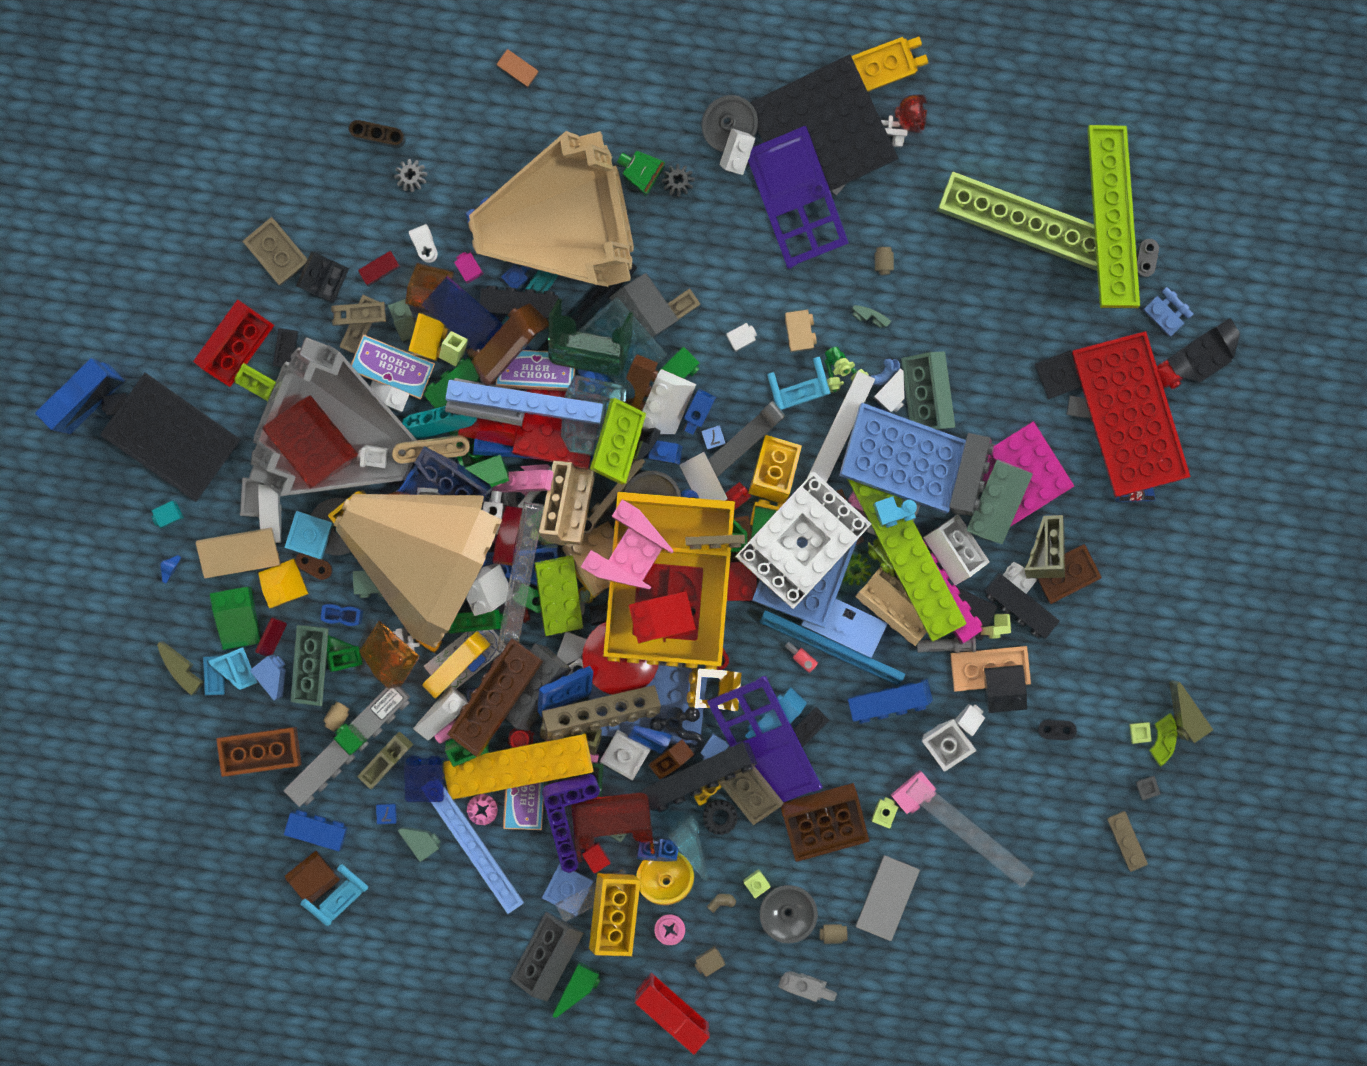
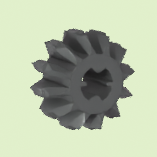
M676 164V170L669 166L671 173L664 171V176L668 178L662 179V183H668L664 187L665 190L672 188L670 195L677 191V197H680V191L687 195L688 191L686 188L693 189L690 183L694 182L695 178L689 177L693 174L692 170L685 173L687 170L686 165L683 166L682 170L680 165ZM682 177L683 183L675 184L674 178Z

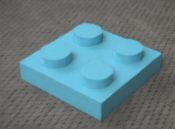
M296 511L285 548L322 559L334 523Z

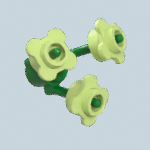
M833 347L825 352L827 359L824 360L829 374L827 383L830 392L839 391L841 385L844 384L843 381L840 382L839 377H833V373L834 375L846 376L852 372L854 374L850 378L852 381L857 373L854 368V362H849L838 347ZM862 369L859 370L860 372H862V373H864V374H866V375H869L867 372H864Z

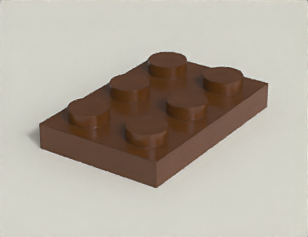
M1082 544L1065 553L1064 578H1037L1047 600L1052 604L1102 577L1086 545Z

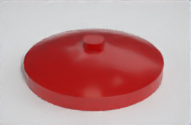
M606 622L596 627L588 636L582 653L583 667L590 666L593 670L592 684L599 690L611 695L646 687L654 678L659 665L647 664V660H639V663H628L626 658H620V662L607 661L608 657H604Z

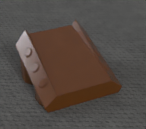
M317 850L285 875L287 882H289L302 900L307 899L310 903H313L340 881V878Z

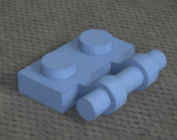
M1166 287L1162 290L1166 298L1162 301L1156 296L1143 311L1171 337L1184 324L1179 317L1183 314L1189 319L1193 313L1189 310V306L1186 303L1183 304L1176 297L1177 294ZM1170 302L1178 309L1175 313L1167 306Z

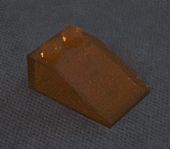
M381 621L377 622L359 651L374 676L388 689L401 687L420 657Z

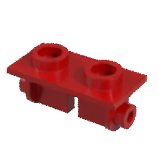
M740 482L725 493L727 496L725 501L735 502L734 510L752 497Z

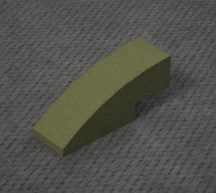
M164 641L159 642L157 646L160 655L173 678L190 695H195L204 682L189 671L194 664Z
M398 732L357 777L367 787L373 789L414 744L401 732Z

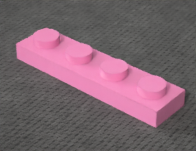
M553 471L508 472L509 481L494 486L491 491L502 493L550 491Z

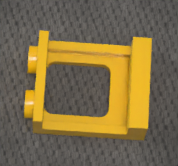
M692 668L689 674L690 691L687 693L688 706L710 708L707 703L708 700L699 699L701 676L719 679V696L739 688L742 673ZM737 698L719 704L718 707L719 709L738 711L739 701Z

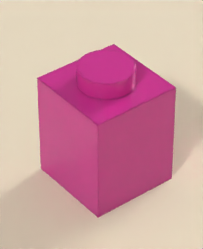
M464 252L456 257L457 261L454 263L467 284L483 275L471 252L468 254Z

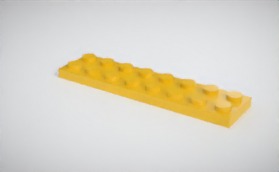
M586 734L486 753L455 767L452 766L450 760L442 762L447 790L452 799L594 772Z

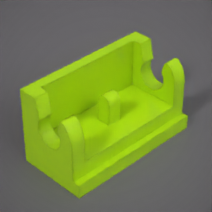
M244 363L234 379L235 383L266 401L269 400L276 384L274 380Z

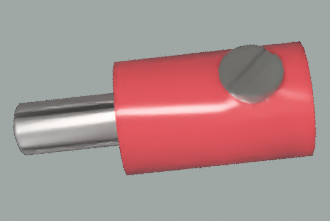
M790 642L785 645L794 654L792 658L808 673L817 666L818 662L803 648L798 650Z

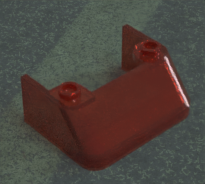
M633 793L597 797L571 805L578 863L582 862L581 849L593 846L594 837L633 833L634 840L638 842L649 841L651 854H655L649 798L646 794Z

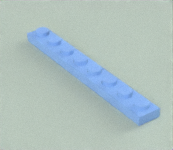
M453 380L448 382L445 398L446 401L600 424L603 404Z
M436 776L421 787L507 914L522 905L524 901L454 799L451 798L439 777Z

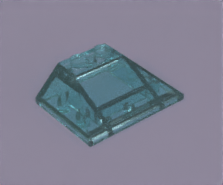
M578 375L573 376L564 398L603 404L600 424L562 419L561 437L569 452L594 456L610 399L616 398L625 403L626 385Z

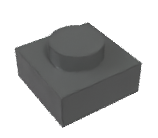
M1155 776L1135 781L1141 800L1160 795Z

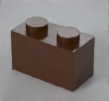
M681 739L648 765L661 780L684 764L694 753Z

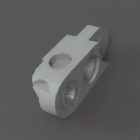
M791 971L784 973L778 984V987L785 991L815 1002L821 998L835 1001L837 996L836 992L825 988L827 982L801 972L800 974Z

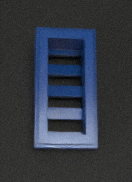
M634 726L627 737L662 754L668 747L672 735Z

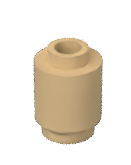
M336 701L323 720L326 723L325 727L332 731L339 729L349 715V708Z

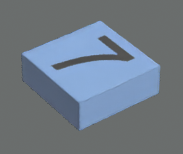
M720 425L701 431L707 450L726 444Z

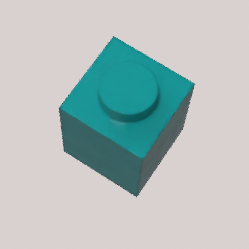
M170 501L151 510L153 513L151 516L156 526L159 525V528H165L184 519L177 501Z

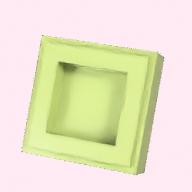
M1149 722L1129 724L1132 744L1152 742Z

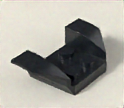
M1229 318L1166 360L1176 375L1200 383L1232 362L1240 333L1232 319Z

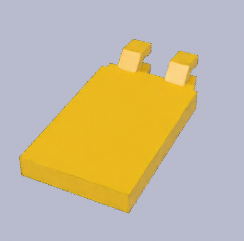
M901 37L851 56L868 92L914 75L918 71L917 68L927 65L929 62L926 54L917 58L912 56L911 50L922 46L920 37L908 41Z

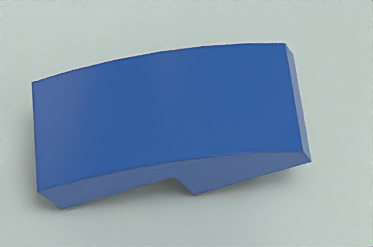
M640 838L637 859L663 862L677 861L679 842L660 839L658 842Z

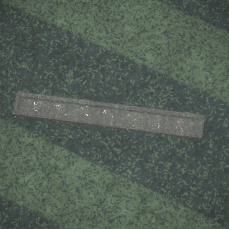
M523 503L497 647L499 653L503 652L511 638L518 642L520 640L544 508L542 504Z
M919 778L905 792L1022 888L1035 874Z

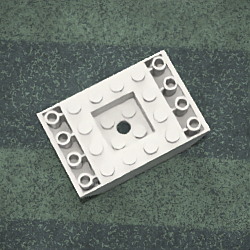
M813 472L735 557L787 605L794 609L867 530L871 523L820 476ZM798 538H805L807 546L800 548L797 545Z

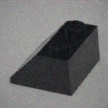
M1023 665L984 668L985 702L989 713L1027 710V691Z

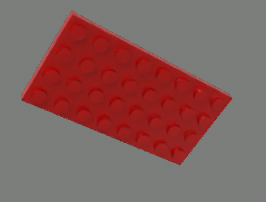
M1146 331L1073 350L1071 353L1115 498L1190 478L1191 476Z

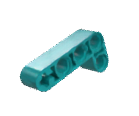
M446 406L411 414L403 420L402 424L418 440L472 426L477 418L445 412Z

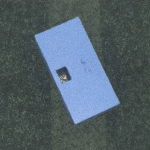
M835 599L825 628L803 620L800 625L872 658L888 623Z

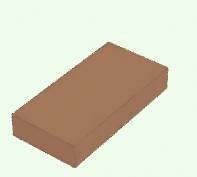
M508 49L496 64L527 88L539 73L538 70Z

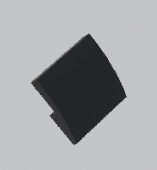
M311 251L296 286L334 303L349 268Z
M659 429L641 430L633 461L641 460L649 453L661 431Z

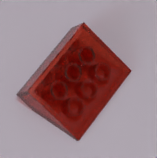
M311 395L300 400L262 427L310 489L349 466L359 455Z

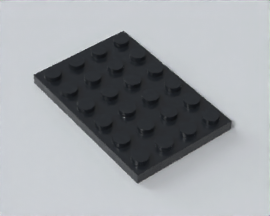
M146 372L100 434L103 438L195 502L198 501L241 441L236 435Z

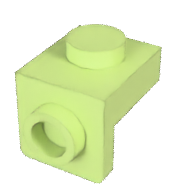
M994 614V626L981 627V635H989V639L1001 638L1000 634L1011 633L1010 615Z

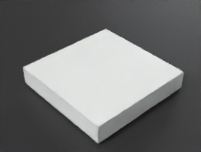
M617 730L599 762L633 781L651 749L628 738L627 734Z

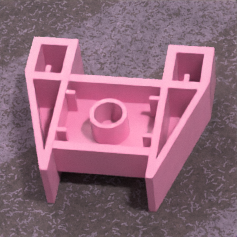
M622 499L612 517L629 528L609 560L591 550L581 568L600 579L650 590L651 586L643 582L662 549L671 554L674 551L642 512Z

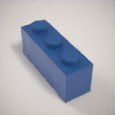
M300 809L290 813L284 832L285 836L335 851L342 849L348 827H345L343 822L333 820V823L325 821L326 817L320 815L312 817L307 815L308 812Z

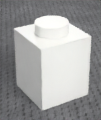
M745 323L727 333L726 336L736 352L755 342L757 334L752 325L749 327Z

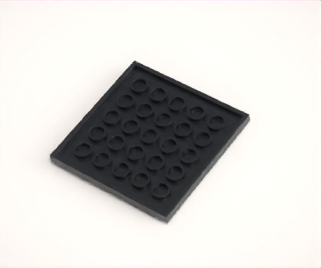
M851 54L750 102L757 113V129L764 143L803 126L807 127L830 192L899 159Z

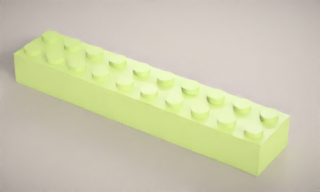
M951 173L938 206V212L1097 271L1094 224L958 173Z

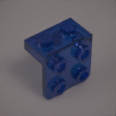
M411 756L406 758L404 780L405 800L407 802L443 801L445 758H440L439 756H430L428 758Z

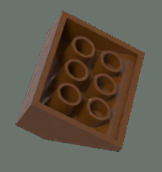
M854 783L786 801L781 806L796 862L870 842Z

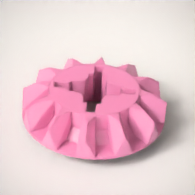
M477 795L468 803L467 814L469 819L475 824H489L497 816V804L488 795ZM477 803L482 807L489 805L485 810L486 815L483 813L476 815L479 810Z
M672 914L663 915L655 924L656 938L665 945L679 943L685 934L683 921L678 916ZM675 923L673 927L675 933L670 932L665 936V926H671Z

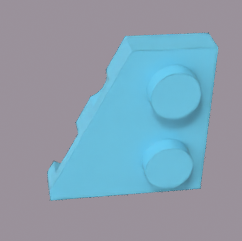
M243 647L208 661L212 667L239 690L257 683L256 678L250 672L252 668Z

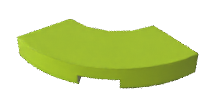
M1171 713L1154 723L1157 730V739L1149 751L1160 767L1172 756L1177 741V726Z

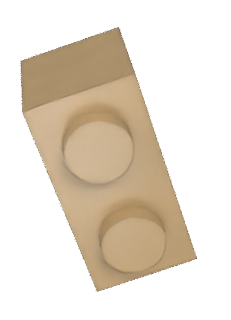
M808 310L785 313L790 353L813 349L814 344H817L816 334L811 332V325H814L813 315L809 314Z

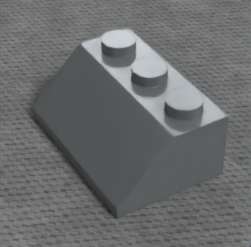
M647 273L630 282L610 297L642 345L652 341L679 321Z

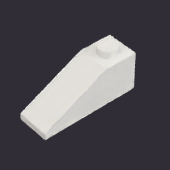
M450 685L413 729L425 739L430 740L460 714L461 708L468 704L466 697Z

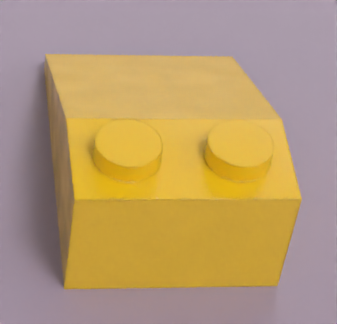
M418 313L408 351L415 356L437 362L442 341L448 335L449 329L446 328L447 325Z
M765 435L748 494L784 504L791 491L802 446Z

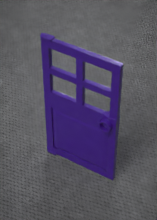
M803 126L765 143L753 146L748 162L787 269L849 244L807 127ZM825 198L831 215L809 223L804 205ZM798 209L804 226L783 234L777 216ZM833 221L839 239L818 247L812 229ZM806 232L812 250L791 257L785 240Z
M766 675L707 701L730 748L742 742L750 744L757 761L756 769L783 802L823 788ZM763 687L770 704L751 711L743 695ZM737 698L745 714L725 721L718 705ZM774 709L782 725L762 733L755 716ZM749 720L756 736L737 743L729 727Z

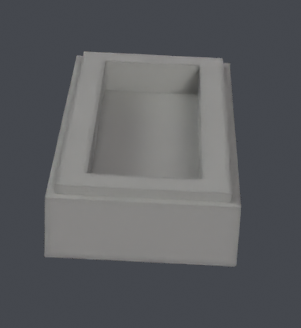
M242 478L240 516L259 517L258 485H262V483L249 478Z

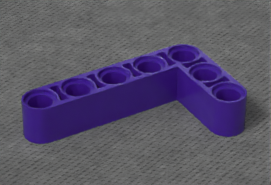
M585 774L545 786L542 790L562 870L567 873H572L578 868V860L564 806L590 800L599 795V785L596 777L592 774Z

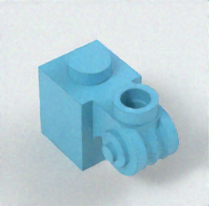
M894 497L873 504L880 526L886 525V528L897 525V521L904 518L906 522L916 518L917 506L913 500L904 501L901 508L897 507Z

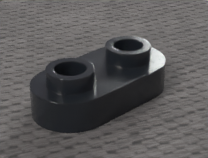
M1043 720L1039 723L1037 731L1044 739L1071 740L1076 736L1077 728L1070 721ZM1045 726L1050 727V731L1048 733L1044 732ZM1064 727L1069 728V732L1067 734L1063 733Z

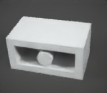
M731 128L719 165L727 171L743 175L755 138L749 133Z

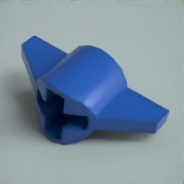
M179 555L161 563L163 583L166 584L175 572L182 558Z

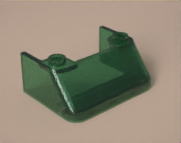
M558 298L549 314V360L553 364L611 376L620 375L625 367L632 339L633 313L629 312L622 327L614 330L612 338L576 331L575 321L568 316L562 315V299Z

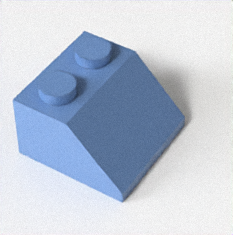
M270 655L253 667L250 672L275 701L283 697L286 669L284 667L285 662L280 656Z

